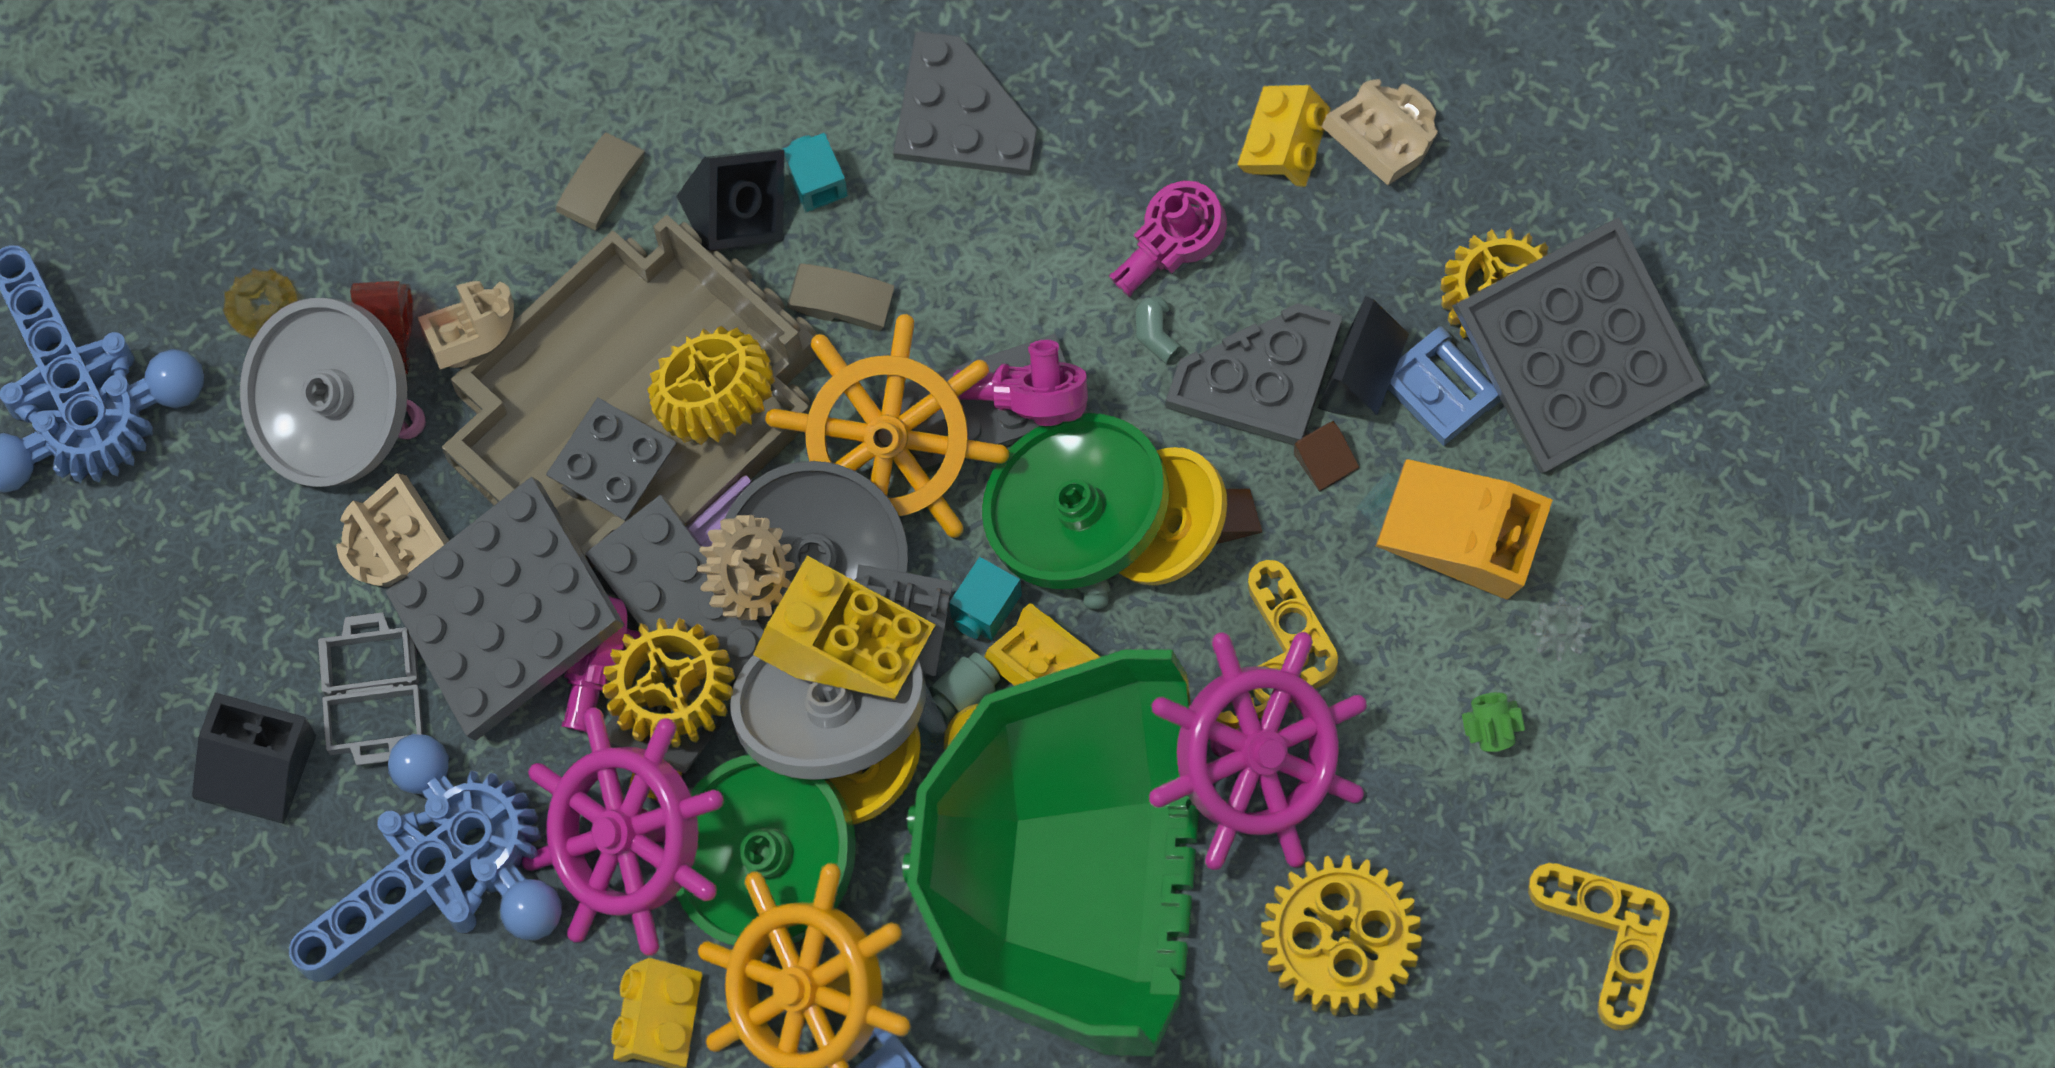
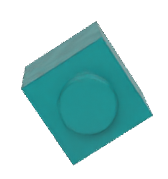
M825 132L814 137L810 135L802 136L794 140L788 147L783 148L785 150V168L805 213L848 197L845 177Z
M979 557L949 602L951 618L955 620L954 626L970 638L977 639L981 634L992 641L1022 595L1020 579Z

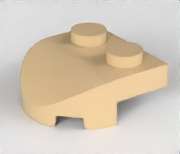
M1380 79L1363 83L1357 96L1328 113L1321 126L1387 185L1410 172L1422 162L1438 130H1435L1434 124L1436 111L1425 96L1406 84H1402L1399 89L1381 86Z
M480 281L458 285L456 287L461 299L460 303L418 317L423 335L439 369L465 366L474 357L492 351L504 340L510 330L514 315V301L506 284L499 282L493 289H484Z
M397 473L364 503L353 501L349 504L340 519L344 523L341 544H337L336 547L343 567L352 577L372 585L391 587L408 576L407 574L449 542V540L408 477Z

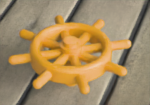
M902 314L896 319L890 355L868 357L849 365L846 364L825 335H815L811 340V347L832 377L818 392L809 414L771 409L766 413V423L773 428L805 432L809 461L832 463L827 448L826 436L861 441L860 445L833 464L856 471L874 458L871 482L887 496L894 461L915 490L907 495L887 497L898 512V515H908L927 507L949 537L957 538L961 536L964 530L963 524L942 495L957 478L965 458L998 464L1006 462L1009 458V450L1004 445L968 440L967 419L958 397L987 376L989 372L988 364L983 360H976L946 381L929 366L910 359L915 322L913 317L908 314ZM887 375L882 411H880L859 381L871 376ZM908 378L926 388L930 394L900 415L905 381ZM843 393H845L866 423L829 417L835 403ZM942 409L947 422L948 436L912 431L919 424ZM909 449L945 455L941 467L931 480Z
M829 863L822 868L814 902L792 903L780 906L776 905L763 875L759 872L749 873L745 878V885L759 916L743 930L732 950L710 941L703 942L698 947V955L702 960L727 969L725 993L731 1021L708 1035L706 1039L708 1049L718 1052L741 1039L743 1044L756 1058L772 1068H850L847 1062L862 1050L875 1027L897 1036L906 1035L911 1027L910 1021L902 1015L881 1008L883 994L882 976L876 954L900 940L902 936L901 928L895 923H888L869 936H866L854 920L834 908L833 905L841 876L840 868L836 864ZM796 924H806L808 927L801 955L799 956L787 928ZM827 936L837 946L840 954L823 964H819L825 937ZM770 943H772L783 969L761 961ZM757 981L773 987V995L761 1003L758 1000ZM823 1008H828L846 1016L836 1036ZM787 1011L781 1037L778 1038L767 1022L782 1012ZM805 1019L819 1047V1050L814 1052L798 1050Z

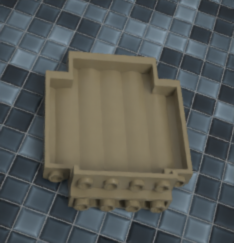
M667 214L653 226L658 247L649 256L634 239L628 238L625 241L612 230L512 322L508 334L495 349L474 357L451 378L457 396L477 415L442 446L448 463L493 505H496L531 476L540 481L591 568L594 567V564L585 553L626 521L581 495L577 499L569 496L561 489L563 485L546 476V473L597 397L677 442V445L627 520L659 495H664L687 526L742 476H748L751 480L801 433L770 427L765 420L766 413L769 410L781 409L809 414L810 411L809 406L811 402L805 393L794 384H791L789 387L786 385L817 357L811 347V340L817 335L816 331L803 318L798 317L794 320L783 310L785 308L784 303L771 289L766 287L762 291L751 281L752 275L740 261L734 258L728 261L718 252L720 249L706 250L701 245V238L686 222L678 225ZM722 325L727 331L738 328L745 335L751 334L753 339L758 341L761 348L765 350L770 358V365L772 366L775 382L771 385L773 396L763 401L765 411L753 413L751 416L752 425L743 423L736 428V435L727 432L722 435L719 443L711 437L702 445L693 439L684 443L681 438L676 435L672 436L669 431L667 432L651 410V400L647 388L652 384L650 373L660 368L658 359L669 357L672 354L671 346L680 347L686 342V335L692 339L698 337L703 328L710 333H714Z

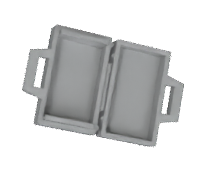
M383 612L345 617L342 636L320 638L318 640L321 687L325 696L322 698L326 750L329 755L352 752L357 766L388 762L391 749L399 739L406 737L400 736L333 745L330 705L413 694L417 734L424 735L421 697L417 686L419 684L417 649L406 627L389 629ZM379 625V631L352 634L351 629ZM403 637L407 677L333 686L330 647ZM389 748V752L361 755V751Z

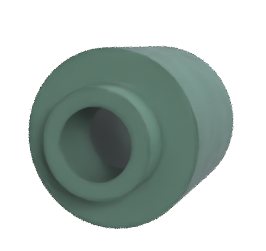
M974 652L969 658L961 657L929 687V692L932 696L929 704L941 719L949 722L962 709L973 704H979L985 695L994 693V686L1000 681V676L991 663L979 653Z

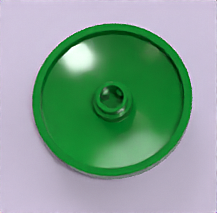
M1083 413L1081 417L1074 421H1063L1053 426L1040 425L1014 443L1009 449L1008 460L1002 464L997 463L988 480L982 503V520L985 534L1001 562L1012 573L1026 582L1051 589H1074L1093 585L1127 568L1139 558L1154 540L1163 523L1168 507V475L1160 455L1146 435L1134 425L1117 417L1105 414Z
M748 754L719 765L690 792L691 797L716 790L722 794L724 800L719 809L697 816L698 844L692 866L693 870L715 885V897L709 901L701 900L683 886L676 893L683 909L700 929L721 942L735 945L747 925L759 916L745 885V878L751 872H759L763 875L776 905L780 906L792 903L814 902L822 868L829 863L836 864L840 868L841 876L833 907H838L846 893L854 869L856 839L848 806L841 793L829 779H801L781 775L762 766ZM796 924L787 928L793 943L805 938L808 925ZM772 943L769 944L766 950L774 949Z

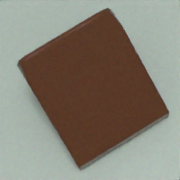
M1334 421L1320 427L1294 444L1295 458L1319 492L1359 469L1356 459Z
M1250 488L1226 489V518L1216 544L1262 533Z

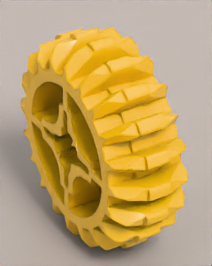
M1510 228L1506 231L1505 238L1498 239L1497 234L1491 229L1487 233L1486 242L1473 235L1469 241L1470 249L1459 245L1455 250L1456 260H1449L1445 265L1447 276L1441 279L1440 287L1442 292L1446 293L1442 296V307L1445 310H1451L1448 313L1450 326L1461 324L1452 305L1469 297L1466 283L1478 269L1481 268L1484 272L1483 281L1485 282V284L1478 287V291L1547 255L1548 246L1546 242L1532 247V236L1530 233L1526 234L1519 241L1514 239V231ZM1503 262L1513 263L1519 266L1510 267L1505 265ZM1461 325L1460 335L1462 336V339L1467 338L1468 335L1466 334L1463 326Z
M721 325L714 333H710L703 328L698 337L692 339L686 335V342L680 347L671 346L672 354L669 357L658 359L660 368L650 373L652 384L647 388L649 399L651 400V410L667 432L669 431L672 436L676 435L681 438L684 443L693 439L702 445L709 437L719 443L722 435L727 432L736 435V428L743 423L752 425L751 416L753 413L764 412L763 401L773 396L771 385L775 382L772 366L770 365L771 360L758 341L753 339L751 334L745 335L738 328L727 331Z
M659 617L656 624L657 630L650 632L645 624L640 623L638 629L641 637L635 640L632 636L624 634L622 640L627 648L626 651L612 649L610 656L617 665L604 667L603 673L606 679L611 682L603 685V693L606 698L612 699L608 703L607 708L612 716H619L617 720L619 727L623 731L633 728L632 735L639 742L644 740L649 734L651 739L657 723L661 719L669 718L673 720L676 725V732L671 744L673 747L678 748L681 743L680 735L688 734L692 742H697L699 734L696 729L701 725L706 730L714 731L715 724L711 718L712 714L726 716L727 708L722 701L731 699L733 689L727 683L733 681L735 675L733 669L726 666L730 661L729 655L724 649L718 650L720 643L715 635L712 634L704 638L705 631L698 623L687 632L685 620L678 618L675 622L673 629H668L665 619ZM681 652L695 657V659L690 660L689 657L680 660H671L664 653ZM650 660V670L643 678L637 680V686L632 688L636 673L644 663ZM661 668H664L668 678L671 677L676 683L674 685L677 693L676 698L672 696L670 689L666 688L662 683L664 678L660 671ZM706 677L701 694L688 706V694L692 689L700 685L699 680ZM647 705L650 709L658 705H664L671 708L674 713L656 714L646 711L641 707Z

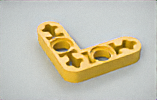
M1264 560L1257 563L1249 573L1248 590L1284 652L1259 666L1281 670L1296 634L1284 632L1279 625V621L1287 613H1298L1305 618L1307 623L1305 629L1301 632H1306L1312 637L1313 643L1309 653L1314 652L1318 658L1325 655L1328 657L1325 660L1324 671L1319 672L1317 668L1310 667L1301 672V678L1315 689L1323 686L1332 680L1337 672L1338 654L1334 645L1289 570L1276 560ZM1263 574H1268L1271 579L1281 578L1278 581V593L1283 601L1273 610L1269 609V607L1275 606V597L1271 590L1267 587L1261 590L1258 588L1261 585V576ZM1290 595H1292L1293 598H1294V599L1286 600V599L1288 598V596H1290ZM1307 656V659H1306V661H1305L1304 666H1306V665L1308 664V656ZM1262 688L1253 690L1255 697L1261 703L1259 706L1254 705L1258 719L1262 717L1270 695L1266 694ZM1231 711L1221 712L1216 721L1233 729L1240 727L1237 716H1234Z
M1547 863L1540 865L1533 871L1528 887L1530 899L1537 907L1618 931L1598 1001V1014L1603 1023L1614 1030L1632 1028L1638 1023L1642 1015L1669 920L1667 902L1661 895L1650 890L1560 864ZM1549 876H1554L1558 878V886L1572 891L1574 881L1582 883L1577 893L1576 907L1568 905L1570 894L1556 891L1553 898H1547L1543 896L1544 888L1537 885V883H1545ZM1602 890L1611 897L1612 907L1605 913H1594L1586 907L1584 898L1590 891ZM1621 895L1630 897L1626 906L1628 908L1642 910L1644 904L1654 906L1653 914L1659 916L1660 920L1652 919L1649 922V926H1643L1639 924L1640 916L1629 911H1625L1623 920L1616 919L1615 917L1621 906ZM1628 949L1641 951L1646 956L1647 967L1638 973H1630L1624 970L1619 961L1621 953ZM1613 976L1627 984L1643 985L1642 990L1637 989L1633 985L1631 986L1627 1005L1635 1008L1634 1012L1626 1011L1623 1018L1614 1016V1007L1607 1004V1001L1617 1000L1622 982H1612Z

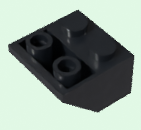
M215 692L198 736L192 790L193 799L284 824L316 739V734L307 718Z

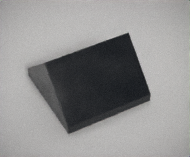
M778 148L707 156L702 159L676 196L692 228L701 238V245L706 250L783 241L785 150Z
M1367 296L1364 297L1348 330L1317 408L1333 414H1378L1409 333L1374 299Z

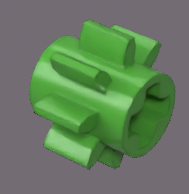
M1493 692L1477 696L1471 701L1473 712L1462 714L1465 735L1469 736L1470 743L1479 742L1480 749L1483 751L1495 752L1510 748L1516 743L1514 732L1525 730L1522 709L1518 708L1517 701L1508 702L1507 695L1504 693Z

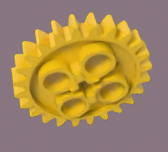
M1349 855L1345 856L1341 868H1335L1331 858L1325 856L1324 867L1321 871H1317L1308 861L1305 863L1306 877L1304 879L1293 872L1288 873V883L1291 890L1280 886L1275 887L1274 896L1281 904L1266 903L1265 914L1275 920L1261 923V933L1273 937L1262 942V953L1276 954L1268 962V971L1277 972L1283 970L1284 972L1278 982L1279 988L1283 989L1294 983L1296 985L1294 1001L1298 1002L1309 994L1312 996V1010L1315 1012L1323 1001L1330 1002L1332 1015H1337L1341 1003H1348L1352 1014L1357 1015L1359 1001L1363 999L1374 1010L1377 1008V993L1379 991L1390 999L1395 996L1392 980L1401 984H1407L1409 975L1402 966L1416 967L1418 957L1409 950L1420 948L1422 937L1409 932L1420 928L1421 920L1417 916H1406L1414 908L1415 901L1413 898L1398 899L1403 891L1404 884L1400 881L1388 887L1386 885L1388 870L1386 868L1381 870L1375 877L1369 874L1370 860L1366 859L1359 870L1352 869V861ZM1329 894H1339L1347 900L1348 905L1341 910H1330L1322 904V899ZM1304 911H1313L1321 921L1313 917H1307ZM1370 921H1379L1387 926L1389 932L1383 937L1372 938L1364 933L1362 927ZM1344 927L1350 929L1349 939L1342 937L1338 942L1332 939L1333 930L1340 932ZM1302 932H1310L1319 938L1320 943L1315 948L1302 949L1294 943L1293 939ZM1361 949L1369 953H1375L1378 959L1375 961L1370 960ZM1341 960H1352L1360 966L1361 971L1353 977H1343L1335 971L1334 966Z

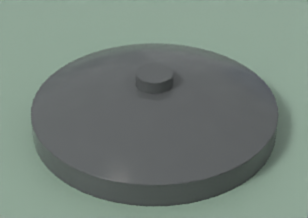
M803 461L773 469L747 486L736 498L724 518L735 519L736 515H754V518L770 519L769 528H781L783 533L779 543L790 544L792 547L785 554V561L795 563V568L786 571L785 578L791 582L807 555L852 580L856 578L858 564L908 573L907 537L903 523L893 504L869 479L852 469L838 464ZM781 588L780 593L782 596L785 595L788 588ZM771 605L772 615L774 614L778 605ZM772 615L757 616V619L766 628Z

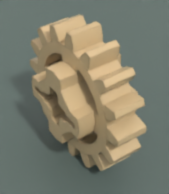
M736 515L735 519H722L720 521L721 530H709L707 533L712 541V545L700 547L699 550L703 556L707 557L706 564L697 567V572L707 574L708 579L701 585V591H712L714 593L709 605L711 607L723 608L724 617H738L739 620H757V616L772 615L771 605H779L783 598L780 593L781 588H789L792 583L789 579L785 578L786 571L795 568V563L785 561V554L792 549L791 545L779 543L783 531L781 528H769L770 519L754 518V515Z

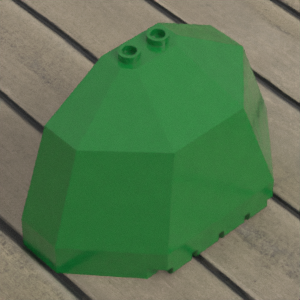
M1124 649L985 695L918 787L916 806H911L908 812V830L910 835H912L911 852L906 853L903 858V879L907 883L957 986L971 1001L1104 1055L1154 1056L1181 1002L1182 983L1179 980L1185 979L1188 944L1182 941L1171 940L1172 937L1189 936L1192 896L1176 894V890L1193 889L1196 849L1180 847V843L1192 844L1197 842L1200 811L1194 805H1188L1191 803L1188 795L1161 808L1154 807L1149 801V794L1153 789L1180 777L1177 763V744L1181 726L1156 716L1152 711V703L1159 697L1167 698L1187 708L1191 705L1188 674L1173 650Z

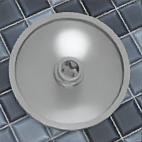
M309 298L291 303L280 309L257 332L244 360L240 381V404L247 433L263 460L277 473L295 483L314 487L339 486L354 482L373 471L394 446L402 428L407 405V380L403 360L387 328L379 319L363 307L342 299Z
M753 655L744 665L734 684L730 703L731 715L742 746L762 766L781 775L794 778L828 779L863 770L895 751L909 737L920 720L926 700V685L918 658L896 698L891 699L798 679Z

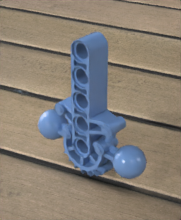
M10 245L0 249V291L38 366L17 382L8 383L0 390V399L11 416L16 420H24L27 423L32 422L33 428L36 431L22 439L6 433L0 434V492L6 493L18 490L29 481L34 469V463L50 455L55 457L53 464L55 473L63 479L71 474L75 481L82 483L89 473L94 481L100 483L102 472L109 470L112 475L118 477L119 468L117 465L124 461L126 464L134 466L135 459L131 453L133 450L146 451V443L142 437L153 435V427L148 420L140 417L139 411L155 403L171 408L189 405L199 397L204 385L202 365L188 352L177 349L162 351L150 360L145 371V378L129 385L126 380V374L129 373V367L134 363V355L125 338L120 333L112 332L107 334L103 340L77 347L29 253L19 246ZM24 270L18 277L10 278L16 271ZM42 306L35 314L27 315L34 307ZM60 342L59 346L54 350L45 351L51 344ZM79 379L74 386L63 388L70 380ZM98 416L91 424L81 425L88 417Z
M411 734L399 739L390 751L388 773L393 783L401 790L412 794H423L426 797L425 812L415 815L413 811L400 816L394 811H386L380 815L378 828L399 857L295 935L289 946V956L293 964L307 979L315 982L326 981L433 903L437 905L456 931L468 933L476 925L474 913L482 903L480 898L485 891H498L503 897L500 905V917L505 929L514 937L524 940H538L550 935L559 924L562 914L561 900L557 891L543 881L525 879L518 870L523 857L529 859L537 857L538 851L530 843L541 838L539 829L531 826L538 820V816L534 809L527 808L530 802L524 792L515 794L516 786L510 780L505 781L499 786V778L491 772L481 784L478 773L471 770L467 783L453 786L446 777L449 768L448 754L438 740L421 734ZM432 822L437 829L426 837L418 831L420 830L419 826ZM474 828L485 829L484 837L480 842L474 845L463 844L465 835ZM440 857L446 859L444 868L440 872L432 875L424 873L426 864L430 860ZM473 874L477 882L471 891L466 890L464 893L460 883ZM396 887L406 888L405 896L400 902L391 905L385 904L386 895L390 890ZM356 917L366 918V924L360 932L351 935L345 933L346 926L352 919ZM320 946L326 947L325 957L320 962L312 965L306 964L307 954L312 949Z

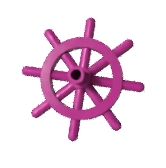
M1222 632L1217 633L1212 639V646L1222 675L1210 682L1197 695L1189 708L1164 697L1156 698L1152 703V711L1156 716L1181 726L1177 744V763L1180 777L1153 789L1149 794V801L1154 807L1161 808L1188 795L1195 807L1205 817L1218 825L1205 857V864L1211 870H1218L1224 865L1237 832L1250 835L1277 833L1288 865L1293 868L1301 867L1305 862V854L1295 825L1306 819L1319 806L1327 792L1350 803H1358L1364 797V791L1360 785L1335 775L1339 755L1336 725L1363 713L1367 708L1366 699L1361 695H1354L1328 707L1320 693L1299 677L1313 643L1312 637L1306 632H1300L1295 635L1281 670L1261 666L1241 668L1230 636ZM1259 688H1271L1273 691L1259 722L1249 691ZM1291 700L1300 711L1303 719L1278 731L1286 708ZM1231 701L1240 725L1237 729L1216 721L1221 711ZM1309 738L1308 761L1287 753V748ZM1208 739H1210L1213 753L1220 758L1207 764ZM1240 771L1229 800L1226 803L1217 793L1212 783ZM1277 771L1300 780L1287 798H1285ZM1257 780H1259L1268 809L1259 812H1245Z
M589 708L584 714V722L592 753L576 761L562 777L541 763H535L529 768L528 774L530 779L553 796L547 817L548 846L537 849L538 854L536 858L529 859L523 857L522 865L528 871H535L554 865L556 873L564 886L580 902L567 931L568 938L572 942L579 943L586 938L597 912L617 916L632 914L640 950L643 954L651 956L657 953L659 949V941L651 913L652 910L667 903L682 886L704 901H709L716 895L715 885L693 870L692 866L698 844L697 816L719 809L724 800L722 794L716 790L691 797L681 776L664 760L676 732V725L673 720L664 718L657 723L646 750L637 747L611 748L603 713L598 708ZM616 768L626 769L635 774L625 799L623 798ZM598 779L605 807L587 795ZM650 789H652L661 807L647 811L642 807ZM580 814L593 823L592 831L579 835ZM656 842L665 843V848L663 849ZM599 849L601 854L592 871L584 854ZM637 855L657 868V871L646 885L644 884ZM618 862L626 894L608 887Z

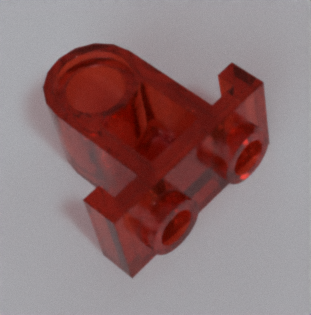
M400 281L353 283L350 290L352 303L372 313L387 328L399 349L405 372L408 374L410 361L407 358L406 349L413 328V296L410 284H400Z

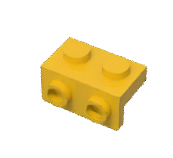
M1310 85L1263 86L1237 166L1243 172L1253 175L1285 174L1295 186L1305 187L1311 170L1316 163V154L1325 130L1321 126L1327 114L1330 113V107Z
M1028 604L1022 609L1017 624L991 645L984 656L996 671L1014 686L1100 657L1033 604Z
M647 958L631 965L624 973L620 984V996L623 997L621 1015L616 1020L611 1034V1042L615 1045L613 1059L625 1062L634 1058L668 1068H685L702 972L653 958Z

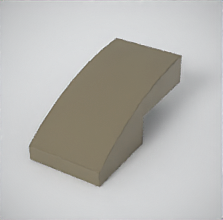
M605 132L571 178L556 205V212L596 231L617 205L620 199V190L643 163L645 151Z
M800 263L797 267L786 308L831 322L834 318H838L866 329L880 331L884 327L894 285L848 271Z

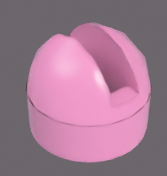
M407 400L406 411L413 424L408 427L407 423L403 421L398 438L412 439L423 432L426 424L422 409L414 402Z

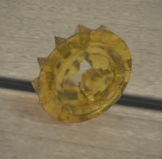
M252 268L250 273L243 277L235 276L234 284L229 291H224L225 303L223 311L228 323L236 332L243 336L254 338L272 315L287 305L297 302L298 297L294 286L287 276L284 277L278 274L272 268L269 271H258ZM266 289L265 295L268 301L273 304H263L253 314L254 308L251 302L246 299L258 298L261 292H264Z

